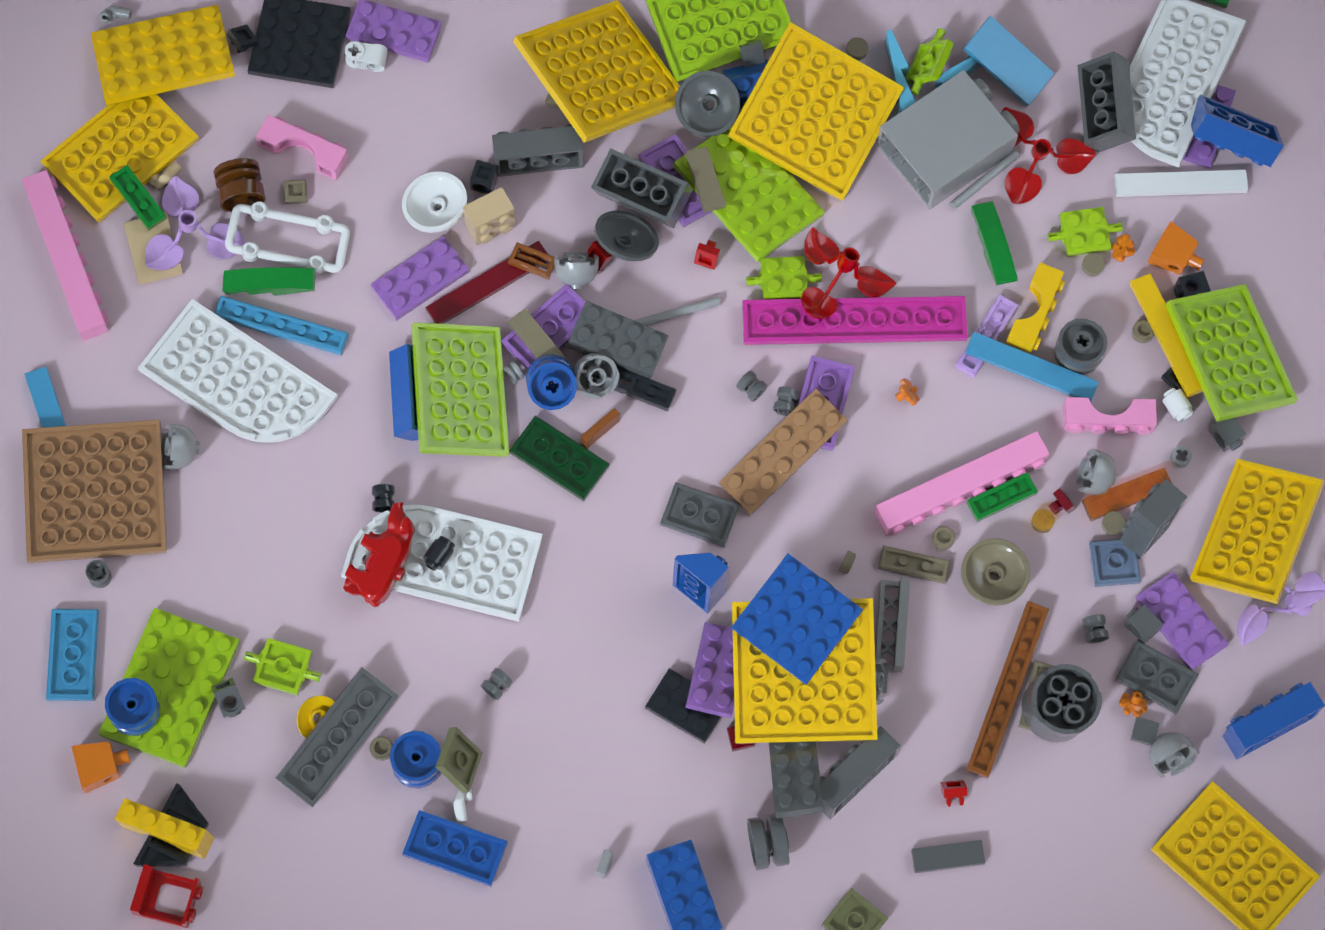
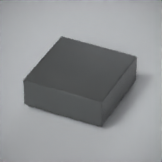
M760 40L739 46L742 66L744 68L765 63L762 42Z
M1136 717L1130 740L1151 746L1156 739L1159 723Z

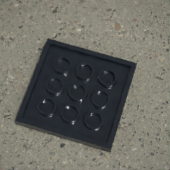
M264 0L256 32L258 43L252 49L247 70L248 74L334 88L351 7L310 0Z

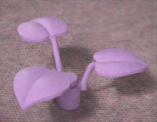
M174 176L167 184L162 197V205L169 216L175 217L179 215L180 228L174 241L165 234L156 235L150 239L146 246L145 265L154 270H168L177 266L183 259L184 251L176 244L179 242L183 232L191 233L195 229H198L209 239L206 246L208 252L213 257L228 259L236 255L229 252L225 246L229 225L225 223L214 224L211 227L210 234H208L201 227V224L197 223L196 214L193 212L199 204L197 191L177 176ZM237 230L234 244L243 246L246 241Z
M1311 571L1304 573L1296 581V590L1294 591L1285 585L1284 589L1289 593L1285 597L1287 608L1263 606L1260 609L1255 604L1247 607L1240 615L1237 624V633L1241 644L1245 646L1265 632L1269 625V615L1265 611L1286 612L1289 615L1294 612L1299 616H1306L1311 611L1312 604L1325 596V582L1321 576Z

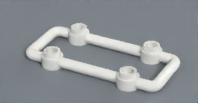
M255 202L253 205L238 204L231 213L225 246L229 252L242 255L243 259L248 262H253L260 258L313 268L316 270V275H320L324 271L337 273L344 266L350 230L346 225L334 222L328 215H322L317 219L268 209L267 205L263 202ZM240 213L250 214L255 221L272 218L316 227L317 231L324 235L332 231L341 232L335 264L326 263L319 255L306 259L261 250L253 242L245 243L243 246L234 244Z

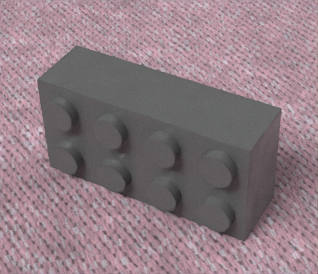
M1111 52L1077 65L1085 145L1098 152H1102L1135 140L1136 132L1129 60L1116 52Z
M571 124L560 128L543 127L540 130L532 131L522 129L513 133L502 131L492 135L494 165L498 166L499 177L583 168L582 139Z
M611 148L591 186L598 195L671 228H675L693 191L688 182Z
M586 300L566 347L584 355L592 352L604 354L614 361L617 369L632 374L636 373L651 379L669 335Z
M1167 479L1161 485L1157 482L1148 492L1149 495L1145 500L1142 498L1134 507L1135 510L1125 523L1126 526L1120 532L1123 534L1120 541L1123 542V545L1128 550L1135 552L1139 559L1168 530L1187 499V496Z
M882 726L877 729L878 740L862 741L860 746L855 744L846 753L847 757L843 762L838 760L830 768L831 772L826 778L824 776L820 777L823 813L830 820L897 757L901 745Z

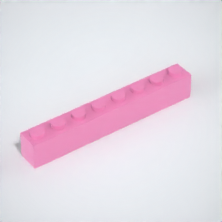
M47 170L22 178L82 341L108 332L106 324L110 322L105 310L100 311L98 305L102 304L98 291L93 292L91 285L95 283L91 272H85L84 266L88 265L83 252L78 253L76 247L80 246L76 233L71 234L69 228L73 227L69 214H63L62 209L66 208L62 196H57L55 190L59 189L55 177H49Z
M1036 431L876 505L874 513L886 536L891 533L897 535L903 532L906 526L911 524L914 526L919 525L926 520V517L932 514L938 516L944 513L947 507L952 505L954 507L960 506L966 502L967 498L986 492V489L993 486L997 487L1012 477L1016 478L1026 473L1027 470L1042 468L1047 464L1050 453Z

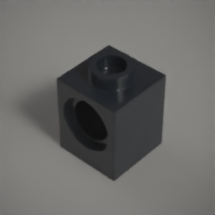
M477 160L470 178L471 190L484 194L493 192L499 177L498 166Z
M1204 271L1178 277L1174 286V294L1177 299L1211 291ZM1186 286H1192L1195 291H1189Z

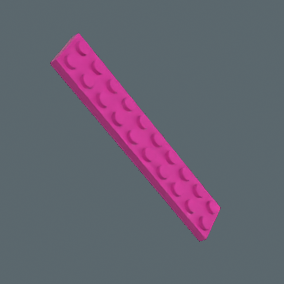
M965 296L834 298L837 301V309L831 317L826 319L811 317L805 312L801 299L742 300L744 345L967 341L968 338Z

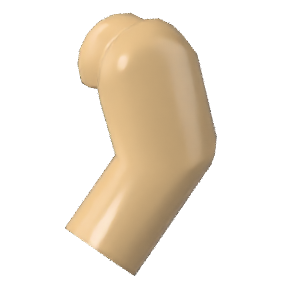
M173 162L160 176L154 174L150 178V184L154 185L157 189L163 188L181 171L180 165Z

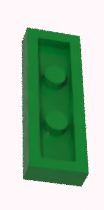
M128 165L109 176L112 184L148 231L167 219L166 215Z
M1028 472L967 500V505L976 522H979L1037 495L1038 490Z

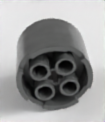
M1060 664L1047 669L1031 682L1024 692L1021 705L1025 722L1030 730L1046 741L1064 742L1073 739L1090 727L1097 719L1102 706L1101 692H1099L1096 682L1091 677L1092 675L1081 667L1071 664ZM1062 697H1065V702L1068 703L1065 706L1062 705L1060 700Z

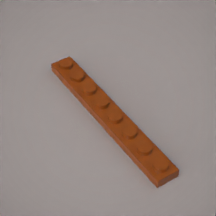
M1027 601L966 771L988 779L1049 608Z

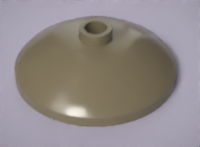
M992 538L980 541L968 550L962 562L961 577L966 590L976 600L987 605L1000 606L1015 601L1024 593L1030 580V566L1025 554L1015 544L1007 540ZM990 574H996L998 578L993 580L990 578Z

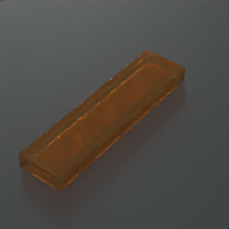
M1164 467L1110 488L1103 494L1084 498L1081 502L1090 521H1094L1104 517L1108 512H1117L1135 505L1142 498L1145 500L1149 495L1148 492L1157 482L1161 485L1165 479L1169 482L1171 480Z

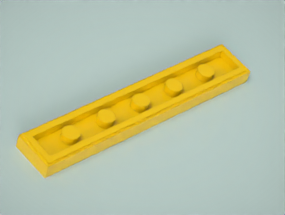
M1149 273L1131 280L1129 285L1186 397L1188 398L1203 392L1167 311L1166 303L1151 274Z

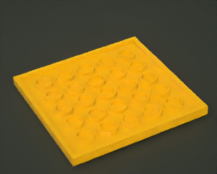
M619 0L515 36L513 43L584 143L675 108V98L680 85Z
M790 22L727 136L838 200L843 201L878 137L880 126L886 122L904 87Z
M873 598L850 599L862 608L863 611L807 685L733 630L736 744L878 740ZM751 601L732 602V625Z

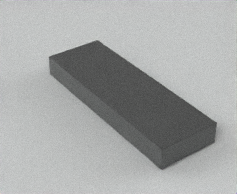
M982 840L911 849L915 873L985 864Z

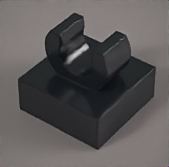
M247 24L229 29L227 33L231 44L236 47L237 53L245 52L248 48L258 43V39Z

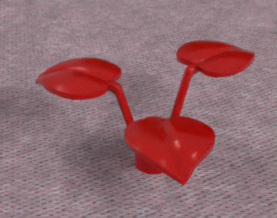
M1008 107L1003 108L1002 112L1006 110L1011 113L1019 125L1020 131L1017 133L1018 137L1015 146L1021 141L1024 144L1033 145L1031 154L1034 160L1029 170L1016 167L1011 169L1005 177V189L1011 203L1024 204L1038 195L1041 190L1042 180L1040 176L1032 174V171L1038 160L1046 159L1049 153L1054 158H1058L1057 165L1059 169L1067 174L1080 173L1095 158L1096 152L1086 146L1085 143L1076 139L1067 138L1059 141L1056 145L1057 154L1046 139H1039L1037 141L1035 139L1033 141L1026 140L1034 132L1032 118L1024 112Z
M814 227L808 232L804 241L806 257L817 265H822L825 262L832 264L837 261L839 269L825 293L817 287H809L803 291L801 303L805 312L811 317L826 319L835 313L837 301L828 295L842 273H848L854 269V278L858 279V289L863 294L873 298L883 296L896 285L897 282L873 267H859L860 263L858 260L860 254L856 249L847 247L843 252H840L839 247L833 240L819 233Z

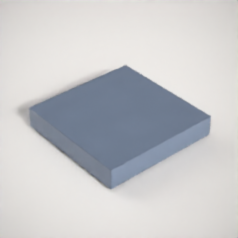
M1120 539L1089 542L1095 587L1140 584L1138 557L1135 552L1128 550Z

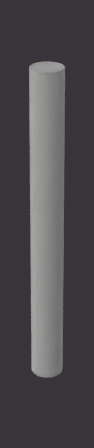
M1014 150L951 201V207L956 210L1020 158V154Z
M719 296L634 321L648 326L721 305Z

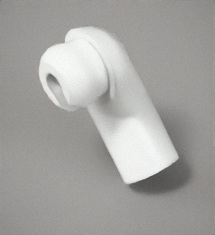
M471 789L470 792L465 793L458 790L453 803L456 822L468 820L465 801L473 799Z

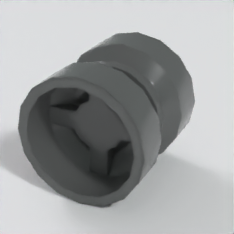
M750 370L739 380L736 387L742 392L745 391L748 394V398L754 402L765 392L768 385L764 381H759L756 374Z
M779 387L777 391L778 400L774 402L773 411L777 414L788 416L796 408L795 402L798 401L800 393L790 387Z
M93 560L86 566V576L92 586L96 588L108 586L112 576L105 562Z
M1092 615L1082 619L1083 627L1087 630L1085 635L1087 643H1099L1109 639V633L1104 626L1106 623L1105 615Z
M494 668L490 679L484 680L480 686L492 698L499 700L503 695L502 690L509 688L513 681L502 670Z

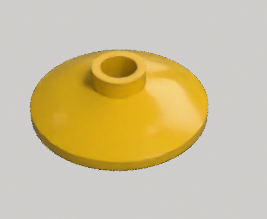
M322 695L313 696L300 706L297 713V727L303 737L306 738L333 704L334 701L331 698ZM317 713L318 719L314 722L313 716Z

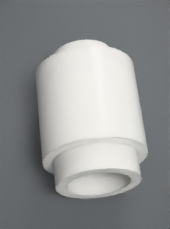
M1172 388L1163 395L1165 397L1162 400L1163 404L1173 419H1177L1179 423L1194 414L1193 406L1181 389L1176 390Z

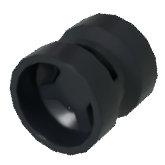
M378 484L372 487V495L375 499L372 502L373 511L382 513L391 510L395 503L392 500L395 494V487L393 485Z

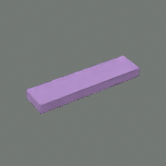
M999 294L976 333L997 341L1016 312L1019 304ZM966 347L955 364V368L974 378L984 361L965 354Z

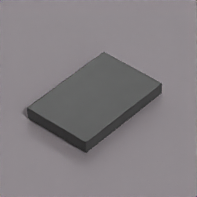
M675 482L660 525L725 547L740 504Z
M1137 640L1115 681L1135 692H1140L1147 699L1177 714L1199 674Z

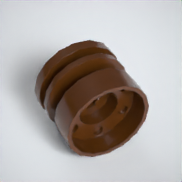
M237 158L223 162L215 167L213 173L216 187L219 189L217 193L222 210L232 213L233 208L238 204L253 205L255 202L264 203L266 201L263 183L260 182L262 177L259 163L256 160Z

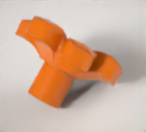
M1120 235L1116 239L1117 244H1111V250L1114 251L1112 253L1113 259L1124 262L1125 256L1134 255V241L1130 240V235Z
M903 378L900 380V392L896 393L895 397L899 402L905 399L907 402H910L911 406H914L920 401L919 396L916 394L918 389L916 385L912 386L911 381Z
M1132 692L1131 695L1123 693L1119 700V706L1124 707L1123 713L1126 715H1130L1132 712L1134 717H1140L1141 713L1145 714L1148 710L1146 706L1147 701L1145 698H1142L1140 692Z

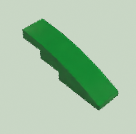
M993 201L971 205V212L977 225V233L984 248V257L996 286L1018 281L1007 239Z
M292 267L225 270L222 292L225 294L247 292L250 295L271 293L274 296L315 291L316 270L313 268Z

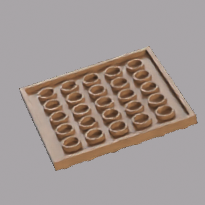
M160 420L22 429L26 552L28 563L167 553Z

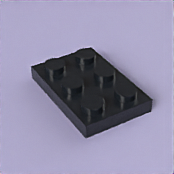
M669 668L647 702L645 709L705 744L722 716L685 708L691 681Z

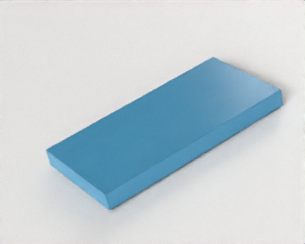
M992 16L985 20L963 48L966 53L1026 107L1031 104L1055 74Z
M52 609L46 690L47 701H94L99 624L98 609Z

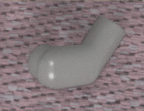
M111 5L100 13L99 19L104 24H109L118 18L130 20L132 9Z

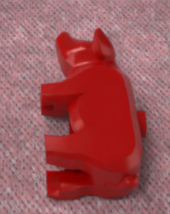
M403 502L393 504L388 516V529L385 532L375 534L370 531L361 540V545L371 552L367 558L365 570L357 569L350 564L345 573L347 577L343 586L345 592L363 597L365 602L373 607H378L388 599L396 582H400L406 572L404 566L410 554L415 527L411 519L404 513Z

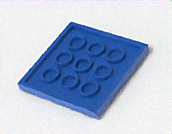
M787 553L732 625L731 629L807 685L862 613L863 609Z

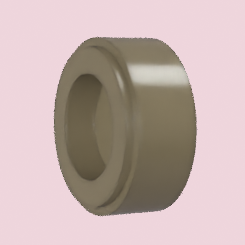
M852 38L847 43L846 53L856 60H862L867 56L868 44L862 38Z
M1096 253L1086 255L1082 262L1084 273L1093 277L1100 275L1105 266L1103 257Z
M1147 320L1137 321L1132 328V336L1139 343H1148L1154 336V332Z
M1116 511L1108 512L1102 520V528L1109 535H1118L1125 527L1124 516Z
M946 526L935 529L932 535V543L937 549L948 550L953 546L955 534L952 529Z
M847 551L840 565L839 572L849 573L856 558L855 553Z
M376 737L370 744V753L374 759L385 761L390 758L393 744L387 737Z

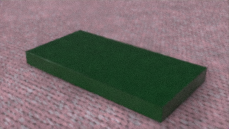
M536 415L509 450L510 454L583 502L610 467L608 462Z

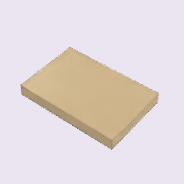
M164 212L167 219L149 231L139 219L123 223L139 285L183 274L180 263L168 270H154L145 265L146 246L151 238L156 235L165 234L174 241L167 212Z

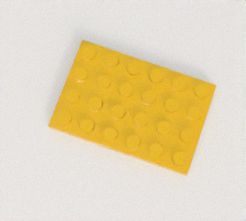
M219 4L90 32L106 105L235 77Z
M157 94L107 105L41 159L40 162L87 212L100 223L126 202L110 181L109 176L128 165L142 185L145 186L150 182V178L154 174L162 172L198 142L199 136Z
M1237 459L1190 576L1191 581L1278 604L1325 484L1323 479Z
M1213 781L1151 848L1155 855L1239 930H1274L1321 877Z

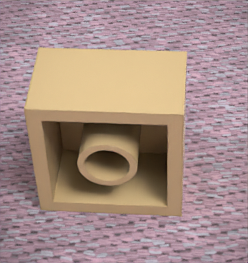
M502 187L462 206L464 224L476 245L486 244L493 240L495 236L501 233L506 234L516 226L515 208Z

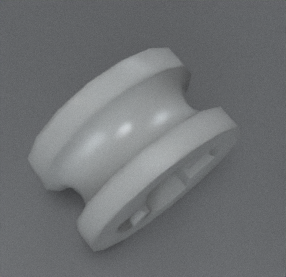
M513 361L509 367L505 366L503 368L507 377L514 384L518 383L517 380L519 378H524L523 372Z
M1185 446L1174 448L1170 455L1172 464L1178 468L1186 467L1192 458L1191 451ZM1177 452H1180V454L1184 453L1186 455V457L1184 458V462H1182V459H1180V461L1176 459L1178 455Z

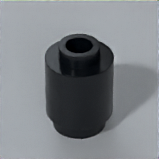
M444 536L435 539L423 556L425 560L424 565L433 571H436V569L442 570L454 553L455 544Z

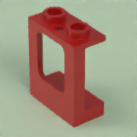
M144 864L130 911L133 915L188 929L189 922H194L196 916L194 906L196 900L201 899L203 886H201L199 878L193 880L155 870L152 866ZM163 884L191 890L183 917L155 909Z

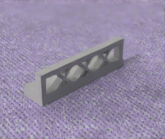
M901 577L900 581L881 580L875 658H880L882 654L888 651L894 657L893 665H884V667H888V670L891 672H902L904 668L910 578ZM885 587L899 588L898 596L891 601L885 595ZM890 606L897 613V618L891 623L883 616L884 611ZM888 629L895 635V640L889 645L882 639V634Z

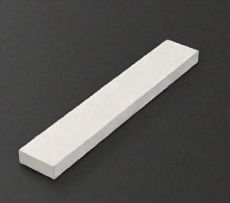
M1246 170L1115 174L1114 176L1116 197L1247 193L1248 191Z

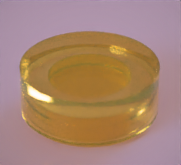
M1046 509L1037 510L1031 519L1033 529L1039 533L1049 532L1055 522L1053 514Z

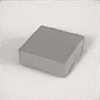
M604 849L596 871L597 877L606 878L613 859L612 852Z

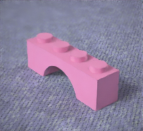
M268 115L256 135L258 146L276 154L289 147H303L309 150L315 156L317 172L335 180L338 179L348 160L347 149L342 144L337 142L333 144L326 141L323 136L308 133L303 127L290 125L278 116L274 118Z
M1066 397L1063 403V430H1069L1071 433L1092 431V433L1101 434L1106 431H1114L1116 434L1137 432L1140 435H1147L1154 432L1157 426L1156 399H1133L1130 407L1118 415H1106L1099 412L1093 407L1089 398Z

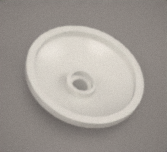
M430 172L416 178L407 187L402 199V210L406 220L414 228L428 233L440 232L452 227L464 215L462 206L468 204V196L464 185L454 175L446 172Z

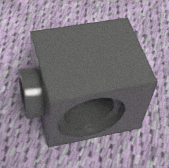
M1236 418L1216 421L1212 423L1209 429L1210 434L1223 452L1229 449L1234 451L1243 445L1242 441L1246 436L1245 431Z
M1145 604L1140 609L1137 607L1133 608L1126 615L1128 619L1124 624L1144 644L1156 635L1163 626L1162 622Z
M233 677L211 686L224 718L227 716L235 717L242 710L246 709ZM227 696L235 697L232 703L226 704L223 702Z

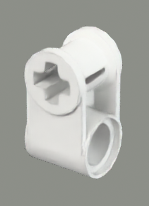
M352 41L345 47V60L351 68L382 72L385 69L388 49L381 44Z

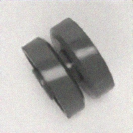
M1074 319L1066 323L1059 333L1054 348L1055 359L1059 366L1078 374L1086 375L1091 373L1102 361L1107 348V336L1102 327L1096 322L1088 319Z
M775 814L768 815L766 819L767 830H765L763 820L760 817L748 818L747 829L755 869L761 870L769 867L770 853L777 867L789 865V843L783 819L776 818Z

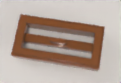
M518 242L508 260V264L547 280L550 279L551 273L554 271L553 256ZM518 250L550 262V265L518 253Z
M615 408L608 412L581 435V444L588 449L620 422V413Z

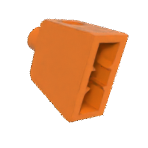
M1170 221L1147 263L1181 275L1187 265L1199 271L1205 259L1194 254L1199 244L1198 241Z
M110 742L71 746L81 788L85 793H89L120 778L118 766L131 762L127 749L114 752Z

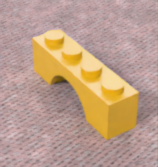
M1039 262L1029 290L1037 298L1039 310L1029 318L1015 319L1006 345L1031 354L1033 349L1037 351L1042 339L1038 337L1040 330H1046L1050 320L1046 318L1048 311L1053 312L1058 301L1054 299L1056 292L1061 293L1065 281L1062 280L1063 271Z
M124 798L114 819L126 829L141 835L147 834L157 837L180 848L184 852L202 859L206 858L215 839L206 829Z

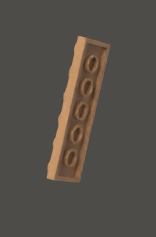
M815 389L720 480L719 484L751 516L834 436L848 420Z

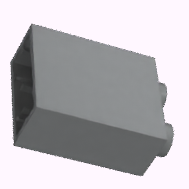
M964 70L881 125L876 145L929 209L947 199L1011 154L1016 144L1017 133L1020 131L1019 125L1011 113L1006 110L999 113L990 102L992 100V93L987 84L980 78L972 80Z

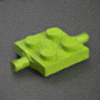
M937 29L934 39L928 43L920 44L905 77L906 82L909 85H913L910 91L914 95H919L924 83L939 80L943 73V68L951 55L954 45L949 39L942 40L946 33L944 29Z
M1103 207L1062 212L1059 214L1060 231L1047 233L1048 242L1061 240L1065 246L1067 257L1106 252L1111 250L1110 233L1122 232L1123 227L1121 222L1108 224Z
M805 256L763 258L760 260L759 276H746V286L760 285L763 300L801 299V295L807 289L809 282H822V273L808 274L805 267Z
M267 638L265 647L259 655L246 651L243 659L256 663L253 683L298 696L301 685L306 678L320 682L322 673L309 670V662L313 654L311 650Z

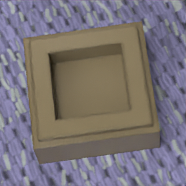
M306 179L284 181L285 204L308 203Z

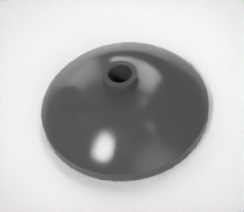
M700 71L689 76L679 87L675 98V110L679 121L688 131L698 136L712 137L726 132L735 123L740 112V95L736 86L728 77L715 71ZM710 100L714 102V106L711 109L707 107V103Z
M609 211L602 214L596 221L594 233L597 241L604 250L616 258L625 261H643L651 258L658 249L659 237L656 230L649 222L636 214L626 211Z

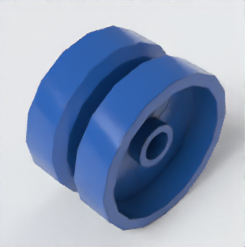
M547 354L535 359L528 367L526 373L528 394L532 401L540 408L547 410L561 409L568 405L575 397L577 382L574 369L569 361L559 355Z
M138 678L123 679L116 682L109 689L105 697L106 713L113 726L119 732L129 736H139L149 732L157 724L160 717V703L153 688L147 682Z
M423 731L404 733L395 740L390 751V762L394 775L401 784L409 788L420 789L430 786L438 779L441 773L436 768L441 753L439 743L431 735ZM420 757L419 761H413L414 758L418 759Z

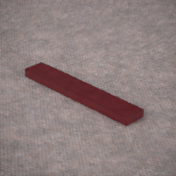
M540 241L528 246L548 254ZM522 251L518 252V253H520V254H522V255H525V256L534 258V259H536V260H538V261H540V262H543V263H545V264L548 263V262L545 261V260H542V259H540V258H537V257L532 256V255H530V254H527V253H525V252H522ZM508 258L426 306V311L434 323L444 324L530 272L508 264Z

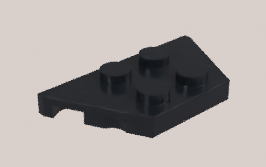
M176 783L161 812L207 829L209 826L207 820L181 785ZM148 835L133 864L137 867H143L144 864L152 867L187 866L193 855L162 839Z

